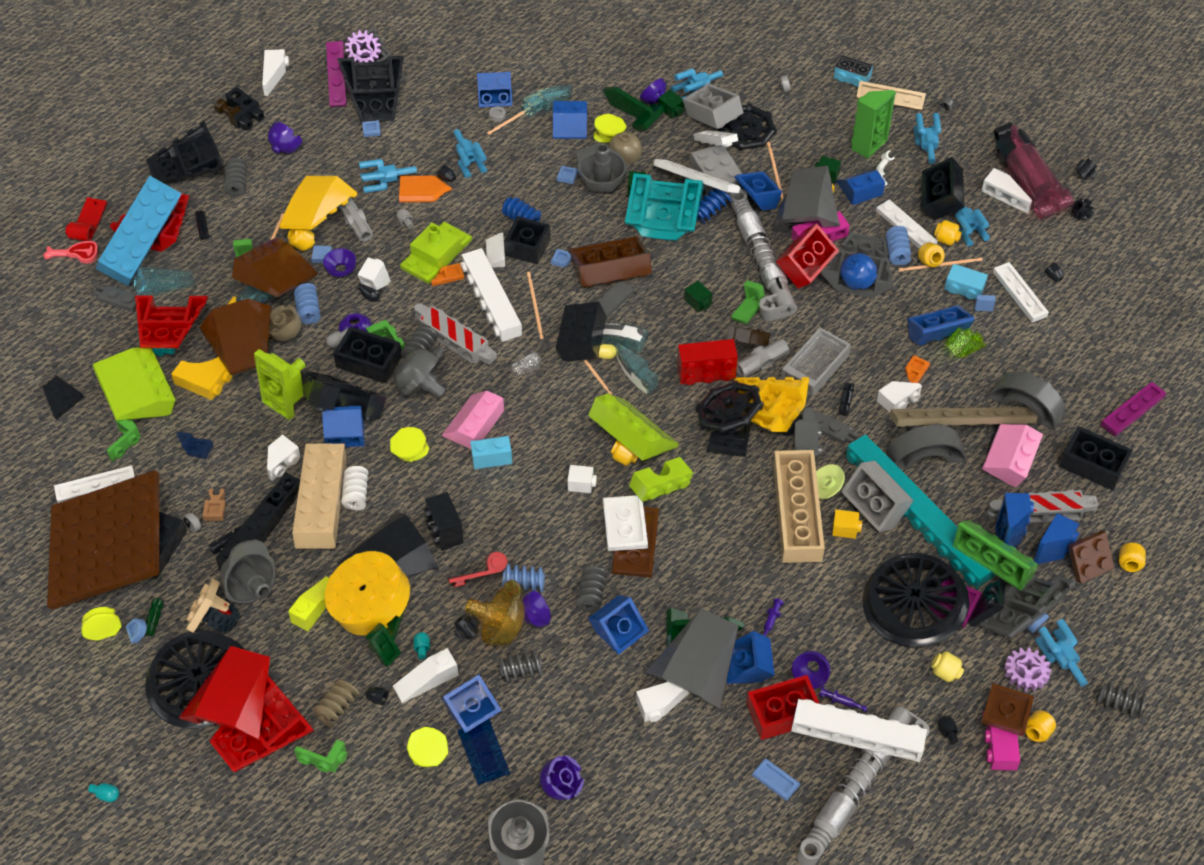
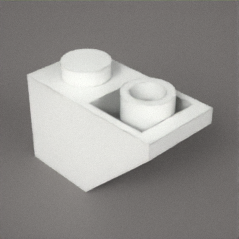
M368 257L358 273L361 284L376 290L387 286L391 282L384 263L379 259L374 260Z
M892 381L879 390L877 402L888 412L891 409H905L909 403H915L919 400L922 385L919 383Z
M281 435L268 446L267 470L272 481L276 477H281L288 467L297 464L301 457L299 447L284 435Z

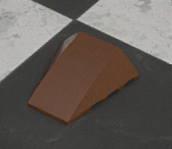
M249 298L212 309L199 327L230 375L255 368L254 353L260 349L268 353L270 313L272 310L270 305Z

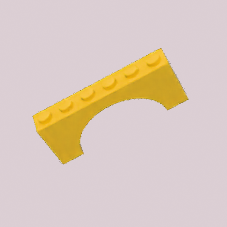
M233 296L228 304L241 301V299ZM219 357L202 363L181 361L171 373L175 385L210 400L221 393L223 385L229 382L233 376L229 374Z

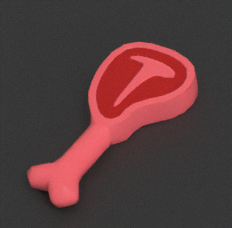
M83 241L72 245L68 249L55 250L48 246L43 257L50 259L51 257L67 256L77 258L84 264H89L97 259L99 249L95 242Z

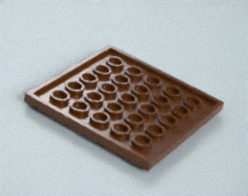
M156 470L51 506L48 608L57 609L159 575V473Z

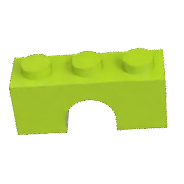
M678 457L666 461L660 475L655 474L650 467L634 472L629 486L638 498L644 502L664 494H670L675 490L686 488L690 484L693 472L682 458Z

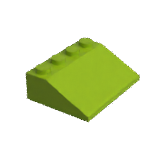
M131 348L92 365L116 421L168 416L171 414L175 398L152 348Z
M609 393L595 398L588 416L642 461L679 446L677 441L627 400Z

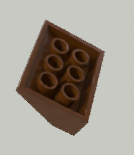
M637 236L569 249L578 281L582 287H593L599 283L609 284L614 280L625 281L630 277H645L647 274L652 273L650 253Z
M273 238L234 258L232 278L280 297L316 277L318 272L290 244L283 242L280 238Z

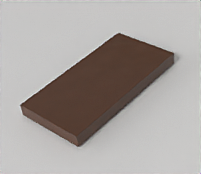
M643 507L648 548L614 551L612 574L652 578L659 508Z

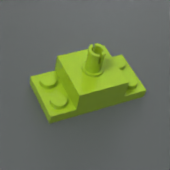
M443 222L440 226L431 223L410 244L411 254L400 264V269L429 284L439 274V270L447 266L472 241V236L446 222Z
M259 349L254 353L262 402L290 421L295 416L294 404L304 396L300 371L306 367L305 363L300 358H297L290 365L274 353H265Z

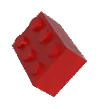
M815 224L805 229L778 258L776 263L793 284L800 289L810 284L839 250L820 226Z
M734 339L679 344L677 370L680 384L693 385L698 382L711 383L717 380L730 381L735 379L738 355Z
M808 675L747 693L746 705L761 740L791 732L798 699H808L820 704Z

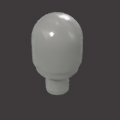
M406 209L399 210L396 215L399 223L403 226L406 225L408 229H412L414 227L412 215Z
M348 328L343 332L335 331L330 334L326 340L327 345L333 349L337 348Z

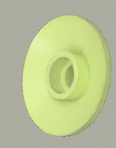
M826 465L816 471L819 499H828L834 496L843 486L845 474L838 465Z

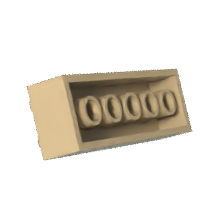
M345 444L305 445L292 532L295 549L336 548L343 491V474L346 470L347 460Z
M814 450L775 451L773 469L782 563L822 562L825 548Z

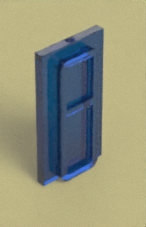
M490 719L467 733H464L462 729L457 730L477 785L495 781L498 778L511 774Z

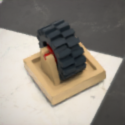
M212 578L209 585L204 584L199 593L198 600L195 599L190 607L191 611L186 618L189 621L187 630L194 633L199 623L203 622L208 627L212 626L215 631L219 629V632L224 631L227 633L232 630L240 617L238 608H234L235 605L233 603L230 604L229 600L226 599L225 601L223 597L216 595L219 581Z

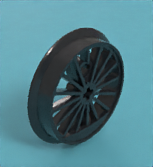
M906 553L887 560L871 575L863 592V610L870 626L883 638L903 646L924 647L944 641L962 626L969 610V594L962 578L943 560L924 553ZM910 568H919L916 584H914ZM907 569L910 584L899 570ZM922 569H929V573L920 583ZM935 572L942 575L939 577V579L936 577H932L935 574ZM894 573L901 583L888 576ZM948 580L951 584L947 586H942L941 583ZM882 581H884L895 588L883 587L879 585ZM955 591L956 597L943 596L941 593ZM878 593L891 594L892 596L880 598ZM935 601L955 605L952 610H949ZM896 602L889 607L885 605L887 603ZM929 606L947 616L943 620H939ZM902 607L896 616L892 613ZM910 608L908 623L905 626L900 619ZM921 608L926 611L936 624L925 626ZM914 610L918 611L922 628H910Z
M196 630L194 633L190 631L171 639L158 651L146 676L145 692L150 707L162 720L180 728L199 729L216 725L201 720L200 724L180 719V715L185 710L182 707L190 703L216 667V663L221 660L230 646L244 650L245 648L234 639L209 630ZM199 644L197 663H195L190 646ZM203 645H211L202 660ZM187 648L193 665H191L180 653H178V651ZM216 648L222 649L217 655L210 659ZM175 655L185 666L168 660ZM163 666H167L172 669L178 670L172 672H161ZM177 678L158 685V679ZM178 686L164 698L159 694L162 691ZM193 692V695L190 697H184L186 693ZM179 695L180 700L176 706L169 704L171 700Z

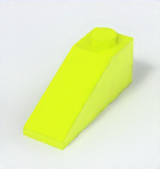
M329 577L323 578L296 600L288 611L291 623L306 631L310 630L326 609L325 590Z

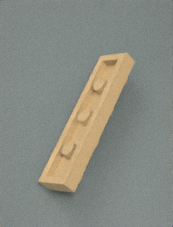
M864 81L859 82L856 95L858 99L869 91L894 90L896 91L895 106L921 111L923 109L926 93Z

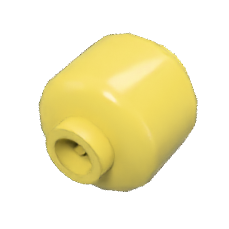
M944 651L942 654L938 653L931 664L933 674L948 683L954 679L959 680L964 672V669L961 668L962 660L947 651Z

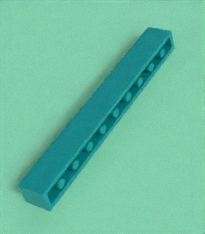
M866 434L848 445L846 457L851 464L859 467L863 462L876 461L914 500L903 517L906 516L910 520L912 527L915 530H919L924 535L925 540L937 548L940 556L946 557L950 561L955 571H960L969 585H973L978 589L995 577L996 574L953 547L958 527Z

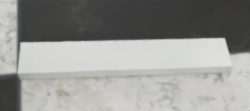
M655 159L654 166L693 180H701L704 184L725 192L739 193L740 187L736 184L669 160Z

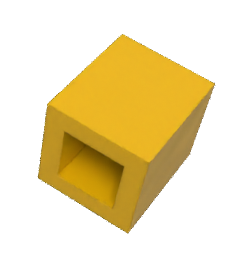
M835 509L832 536L856 539L857 532H861L862 529L859 512Z

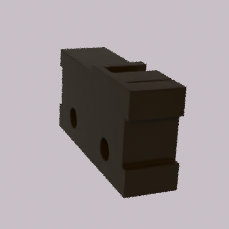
M729 326L727 339L750 344L768 345L771 333L764 332L762 329L754 330V328Z

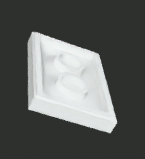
M638 496L603 498L608 551L648 548L643 502Z

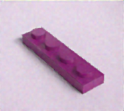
M343 41L326 42L329 106L345 107L347 106L346 82L337 58H344Z
M1153 382L1149 383L1102 420L1101 426L1116 437L1165 398L1166 392Z

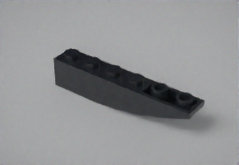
M288 473L282 476L216 556L220 571L222 564L229 558L230 552L235 545L248 540L265 542L299 490L300 479Z

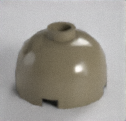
M621 132L610 140L609 147L613 151L618 152L627 165L633 164L641 158V141L636 135L629 132Z
M280 305L270 313L269 335L277 341L291 340L297 336L301 329V317L292 305H288L289 307Z

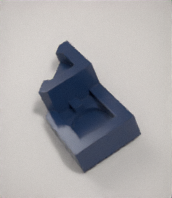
M177 432L176 434L189 456L206 459L214 445L211 440L194 438L191 433Z

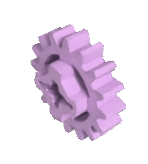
M359 30L358 35L353 32L352 38H347L349 43H345V47L348 48L345 50V54H349L348 58H354L355 62H374V59H379L378 55L381 53L379 49L381 44L377 43L378 38L373 39V33L367 35L365 30L364 34H362ZM352 47L356 50V54L353 53Z
M1029 647L1027 651L1019 648L1018 653L1012 651L1011 656L1007 657L1004 670H1006L1005 677H1011L1009 683H1016V689L1022 686L1025 692H1027L1028 688L1035 692L1037 686L1042 689L1044 684L1048 683L1051 669H1049L1050 662H1044L1046 656H1039L1038 650L1033 653Z

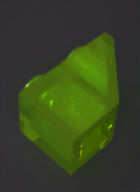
M961 327L944 343L955 356L961 358L987 346L983 341L984 337L979 332H973L969 328L963 329Z

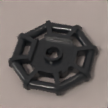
M752 103L742 105L743 114L739 115L737 119L726 123L722 128L717 129L719 132H725L724 128H728L729 133L737 134L739 141L732 142V146L738 148L739 151L756 147L763 148L770 138L777 133V128L772 120V114L769 111L766 112L753 106ZM752 112L760 117L758 118L750 113ZM766 121L768 127H763L762 122ZM762 133H766L763 137H759Z
M734 380L730 384L715 389L711 388L707 396L695 408L699 417V426L702 429L708 428L718 431L720 434H726L727 431L744 425L747 427L757 412L762 410L764 406L760 398L759 387L739 383L738 380ZM739 390H740V391H744V392H746V393H745V394H742V393H738V392H739ZM753 398V403H748Z

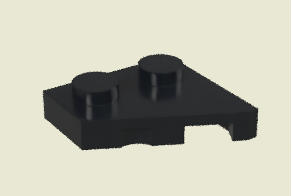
M57 375L42 387L56 420L83 398L81 392Z
M745 426L744 430L740 431L733 429L727 431L726 434H720L718 431L711 432L708 451L746 457L751 426Z
M1001 579L988 584L984 589L981 599L968 621L972 627L977 626L1004 608L1006 584Z

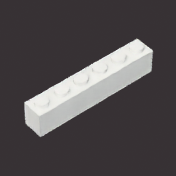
M480 248L462 254L460 266L463 273H467L466 277L469 285L474 287L475 297L480 298L479 303L482 311L486 310L487 312L486 318L488 323L493 324L494 335L496 337L499 336L501 342L521 336L522 324L483 249Z
M798 699L791 732L920 762L924 751L927 729H923L918 725L902 724L897 720L881 719L875 715L860 714L850 709H838L829 704H817L808 699Z

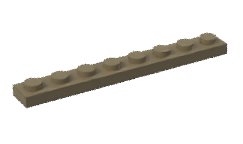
M1030 407L891 409L889 415L894 423L900 427H922L933 424L975 426L976 424L1026 425L1028 423H1036L1038 418Z

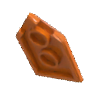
M435 175L400 176L399 202H435L441 195L452 190V187Z

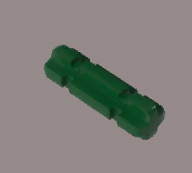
M154 598L150 606L152 607H150L145 621L147 623L145 636H153L155 634V627H157L161 615L160 610H162L164 605L162 599Z

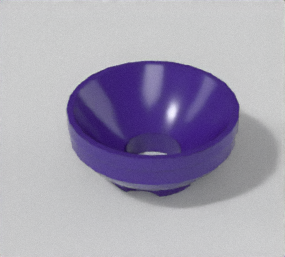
M660 78L650 84L640 95V100L648 104L658 103V97L663 95L666 90L664 79Z
M334 249L325 255L323 259L324 268L332 276L343 277L349 275L356 267V257L348 249ZM344 265L346 269L344 271H337L336 267Z
M353 313L345 316L340 321L339 331L343 332L350 326L366 331V328L372 324L367 316ZM352 319H358L360 321L356 325H352L349 323Z
M531 591L526 594L522 601V608H520L521 615L528 624L540 628L547 626L550 623L551 615L545 599L537 591Z
M806 651L798 655L794 660L792 674L794 678L808 675L813 689L820 688L827 682L830 676V664L821 653ZM816 661L819 664V670H810L808 662Z

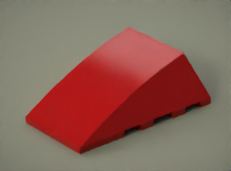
M181 194L179 202L150 250L162 252L176 242L189 201V195ZM125 213L120 216L118 222L110 224V228L114 232H116L126 216Z
M135 295L140 348H179L207 302L208 296H189L187 307L155 306L153 295Z
M230 646L179 718L200 724L201 720L237 730L240 736L260 741V728L263 720L262 713L266 697L265 690L268 681L270 656Z
M269 675L265 690L266 697L263 705L260 741L240 736L237 730L221 726L209 741L233 772L314 731Z

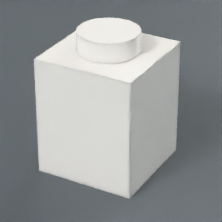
M570 465L568 491L591 493L592 487H596L597 475H593V467Z

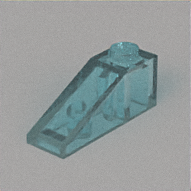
M139 267L133 284L137 295L157 296L194 286L195 282L191 271Z

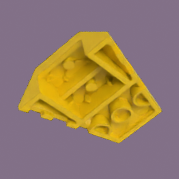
M306 176L295 190L279 225L280 229L312 230L327 218V214L336 212L337 206L348 203L349 197H356L357 192L338 176Z
M759 377L735 378L739 383L759 387L760 398L764 406L762 410L757 412L751 422L772 432H787L792 422L805 407L809 377H802L801 380H794L793 377H786L785 380H776L775 377H768L767 380H760ZM739 390L738 393L745 394L746 392ZM753 398L748 403H753Z

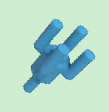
M689 69L674 75L676 81L687 77L688 79L671 86L670 89L673 92L684 89L686 93L690 91L693 93L708 83L710 84V81L722 77L723 72L720 70L709 75L706 72L696 74L694 69Z
M917 113L915 115L916 125L913 127L915 143L918 146L921 145V149H924L928 154L929 163L933 164L936 161L934 149L938 148V134L941 132L940 117L938 113H934L932 115L934 125L930 126V128H925L922 114Z
M459 129L454 130L453 133L458 141L456 150L460 156L458 165L465 178L471 177L467 166L473 161L476 162L481 173L487 172L488 170L483 163L487 157L480 144L464 139Z
M382 159L359 162L360 169L377 166V170H374V172L360 174L361 181L379 180L380 184L363 186L364 193L386 190L388 187L387 182L397 181V176L417 173L416 166L396 169L395 165L384 166Z
M965 206L958 210L955 217L961 225L959 231L962 232L961 237L967 246L974 244L968 235L974 229L978 231L984 241L990 239L985 228L989 227V223L979 209L972 211L971 208Z
M1064 619L1056 622L1060 629L1053 631L1057 642L1054 641L1046 627L1040 628L1038 631L1041 636L1036 638L1035 642L1046 656L1048 662L1054 663L1057 661L1061 669H1070L1081 687L1086 686L1088 681L1076 664L1080 661V657L1073 648L1077 644V639Z

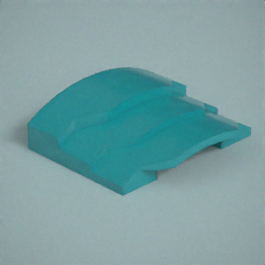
M634 173L625 224L634 226L642 237L677 241L685 233L694 232L703 193V181L685 179V184L654 181L651 175Z

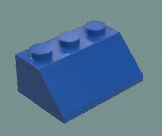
M959 305L907 318L909 338L915 344L924 345L928 341L943 340L944 337L951 335H961V333L967 332L974 322V316Z
M1005 493L995 524L996 536L1014 548L1021 543L1023 536H1026V526L1030 524V513L1033 514L1034 503L1030 501L1029 493Z

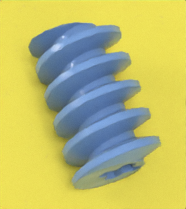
M894 226L886 232L889 260L893 265H906L911 261L910 256L912 253L908 239V230L904 226Z
M311 283L301 284L294 290L296 310L303 324L317 323L321 318L316 286Z
M507 564L503 573L502 589L507 584L509 590H512L515 585L516 590L519 591L523 585L524 591H528L531 586L532 591H537L539 587L540 592L543 593L545 573H543L542 567H539L538 571L535 572L534 566H531L528 572L526 565H523L522 570L519 571L518 565H515L514 569L511 570L510 564Z

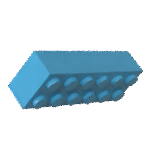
M149 176L98 260L96 269L129 286L179 202L182 193Z

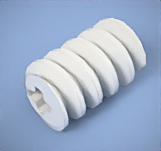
M362 466L349 467L343 474L341 504L350 510H363L366 507V488L368 486L369 473Z

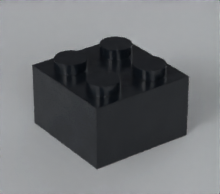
M517 216L504 240L505 256L538 264L551 239L550 225Z
M448 492L425 499L426 508H423L426 517L425 523L427 529L433 532L432 539L435 546L439 545L441 551L463 544L462 522Z

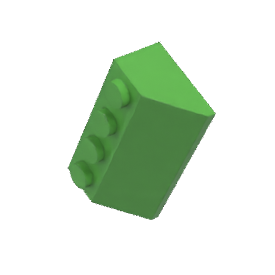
M869 91L858 99L851 150L868 159L888 140L896 91Z
M970 520L959 523L953 543L954 548L1020 591L1035 575L1038 564L1032 558L1026 557L1013 546L1007 545L996 535L990 534L980 525Z

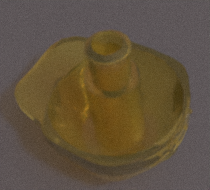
M512 579L507 581L491 602L486 601L482 603L471 598L465 605L466 613L477 616L479 621L483 622L481 637L487 644L500 646L510 644L522 628L525 605L519 598L521 587L517 581Z

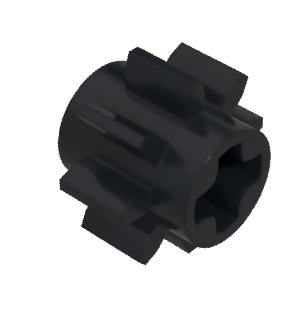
M1089 158L1086 161L1081 159L1076 164L1079 167L1076 172L1085 179L1089 176L1093 179L1098 173L1095 170L1098 166Z
M1082 198L1077 200L1072 207V212L1075 213L1074 217L1085 221L1087 218H1090L1095 208L1091 205L1092 201Z
M464 614L455 621L456 630L454 633L460 639L466 637L469 640L478 633L477 624L479 621L474 615L467 616Z

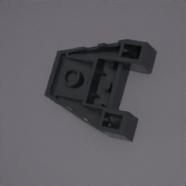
M306 370L300 371L307 402L314 405V409L325 412L326 409L334 410L335 407L361 406L363 419L372 421V418H381L386 401L385 396L373 391L363 390L360 386H353L348 384L349 382L331 375Z

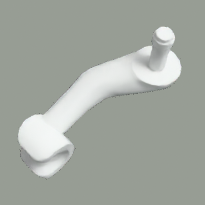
M890 150L881 155L882 161L876 168L882 178L885 174L883 171L884 167L888 162L894 160V157H888V153L891 152Z

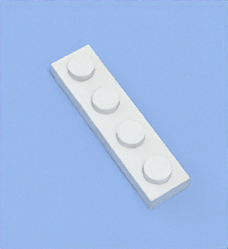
M707 130L694 134V140L701 141V144L708 143V145L715 144V146L722 145V147L731 146L732 142L738 141L737 134Z
M891 200L876 207V212L891 225L906 227L908 239L919 249L923 244L929 242L937 245L938 241Z
M1010 262L994 268V275L1032 323L1048 316L1049 312Z
M128 466L54 485L57 502L60 503L135 477L133 467Z

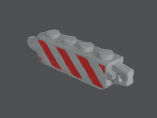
M416 304L414 306V311L416 312L415 319L421 325H425L437 333L438 339L436 341L471 363H477L480 360L490 365L496 360L497 353L488 346V340L484 336L478 335L470 327L464 326L456 318H451L443 310L437 309L433 305L430 308L423 304Z
M1082 490L1029 493L1030 501L1034 503L1033 514L1030 513V523L1052 522L1057 513L1071 520H1080L1084 512L1094 511L1098 508L1096 496L1083 495ZM1003 499L990 502V509L987 511L989 518L997 519Z

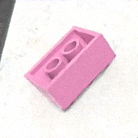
M489 391L471 395L442 436L471 449L470 441L483 440L503 413V398Z
M1001 424L998 427L982 470L1011 486L1017 487L1028 475L1043 434L1028 425Z

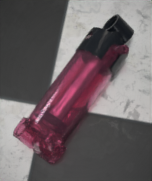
M1011 122L993 130L997 141L995 146L997 154L1009 168L1024 192L1032 200L1034 211L1040 219L1074 205L1071 193L1067 188L1064 189L1024 130L1018 129V126L1013 125Z

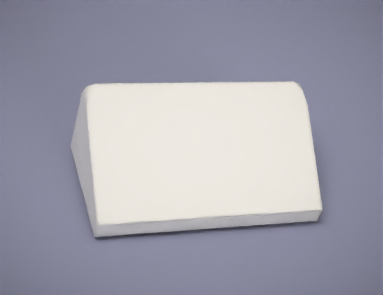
M499 233L486 239L487 259L491 267H505L503 233Z

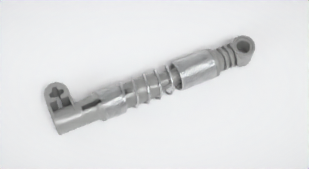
M740 189L739 193L731 192L730 207L737 217L736 222L747 248L751 249L750 254L754 256L753 261L757 262L756 268L760 269L759 274L765 288L772 294L760 300V317L765 321H774L791 316L797 311V306L787 286V277L776 263V260H778L776 253L770 245L758 214L752 210L747 199V192L744 189Z
M896 706L886 719L897 720L906 725H918L923 729H927L926 738L930 732L929 726L925 721L900 706ZM862 749L861 758L855 759L856 765L850 767L851 772L849 775L844 776L847 785L838 784L842 793H832L816 816L813 829H811L810 833L801 843L797 852V860L801 865H815L830 841L838 837L846 823L850 820L856 807L860 804L859 799L865 797V790H869L871 782L877 779L876 773L882 772V769L886 766L892 755ZM858 792H859V793H863V796H862V797H858V796H857ZM854 799L858 800L857 805L853 801ZM804 850H811L814 856L807 855Z

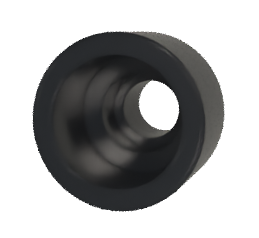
M443 165L437 173V176L446 182H452L456 178L453 170L446 165Z
M1053 263L1045 269L1049 278L1055 282L1061 281L1064 278L1063 271L1057 263Z
M381 687L367 689L366 698L374 704L385 705L389 696L388 689Z

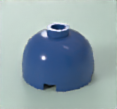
M863 253L851 254L842 262L840 269L841 278L847 287L852 290L867 289L877 278V265L869 256Z

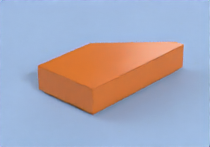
M460 263L442 267L436 278L431 281L432 286L464 279Z
M913 355L905 367L909 382L919 383L930 366V362Z

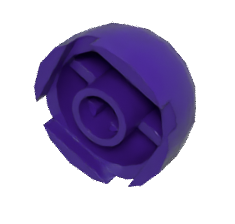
M275 121L268 131V141L272 146L271 149L277 154H280V152L283 154L295 152L303 143V140L299 135L295 137L294 131L281 122L276 124Z
M565 755L555 757L546 762L539 776L540 785L544 793L554 800H568L577 796L581 792L584 779L581 778L579 772L581 771L580 765L575 759Z

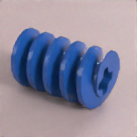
M717 188L709 191L708 196H703V200L700 201L698 220L703 224H706L704 218L711 220L710 213L715 216V209L721 211L720 204L726 207L725 200L731 202L729 195Z
M512 197L508 198L502 207L503 215L513 220L519 216L539 222L542 214L540 210L536 211V208L531 207L530 204L525 205V201H520L518 197L514 199Z

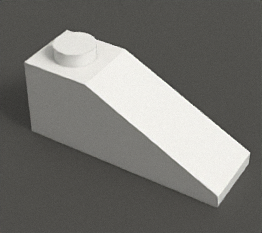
M284 49L265 50L262 82L264 96L269 95L285 74L286 66H289V57L285 55Z
M994 168L985 178L982 192L1023 212L1029 213L1032 203L1030 197L1010 175Z
M447 648L428 657L394 684L393 688L401 702L404 703L457 677V663Z
M666 682L636 691V702L644 722L649 720L656 722L690 692Z

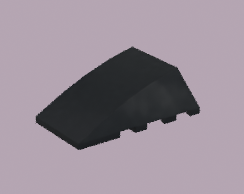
M388 56L387 61L355 62L354 58H337L360 123L378 120L379 122L394 121L404 56Z
M204 120L199 123L200 126L195 130L190 129L187 131V135L180 140L177 138L172 141L173 145L168 148H162L146 159L153 178L165 184L194 178L225 168L218 148Z
M400 512L395 513L338 563L341 565L355 554L377 551L390 556L406 576H415L427 570L438 569L426 541L407 515Z

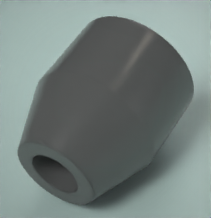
M943 98L938 104V109L949 113L954 106L953 98Z

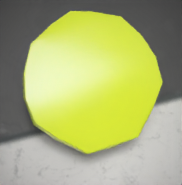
M603 114L594 121L596 129L594 139L601 143H609L616 134L624 132L627 126L622 118L612 114Z
M415 427L401 428L390 439L391 453L404 461L413 462L426 456L429 450L424 433L421 429Z
M94 608L83 616L81 634L89 640H101L114 636L121 628L120 618L115 614L113 608Z
M423 727L411 733L407 751L413 763L422 767L438 766L448 755L446 736L440 731L429 727Z

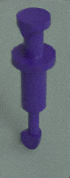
M775 598L773 608L767 610L768 618L764 625V636L767 635L768 631H771L776 618H779L781 615L778 610L780 606H783L784 602L780 599Z
M822 686L819 693L820 697L826 696L832 699L831 703L836 701L848 707H857L867 713L865 705L857 704L853 699L838 694V690H835L833 693L825 690V687Z

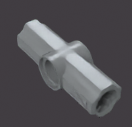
M348 198V203L345 205L340 204L338 207L344 215L346 224H349L350 230L354 231L358 240L368 241L373 236V231L367 224L362 209H358L352 198Z
M779 339L764 348L762 346L755 348L750 356L737 362V373L741 377H747L760 369L764 371V368L771 367L774 361L789 353L787 343L784 339Z

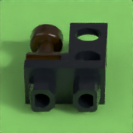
M237 86L225 94L226 101L219 99L214 105V109L217 112L225 113L229 116L231 125H235L237 129L242 127L249 130L253 126V118L257 121L264 119V111L260 109L259 102Z

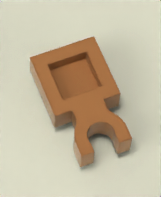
M209 489L210 500H205L203 520L224 521L226 503L223 499L225 498V490L220 489V493L214 495V490Z

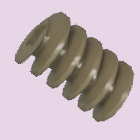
M337 680L335 686L330 688V692L326 693L324 698L319 701V705L314 707L317 718L323 724L332 728L334 724L331 719L337 722L339 717L336 713L343 715L344 711L341 707L348 709L349 704L346 701L354 703L355 699L352 695L358 697L359 691L352 684L344 680Z

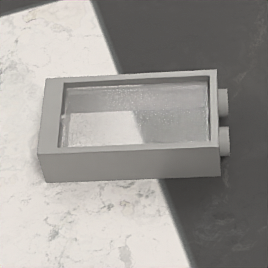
M819 328L783 367L781 380H785L786 377H793L794 380L809 377L807 395L813 397L849 356L851 345L831 332Z

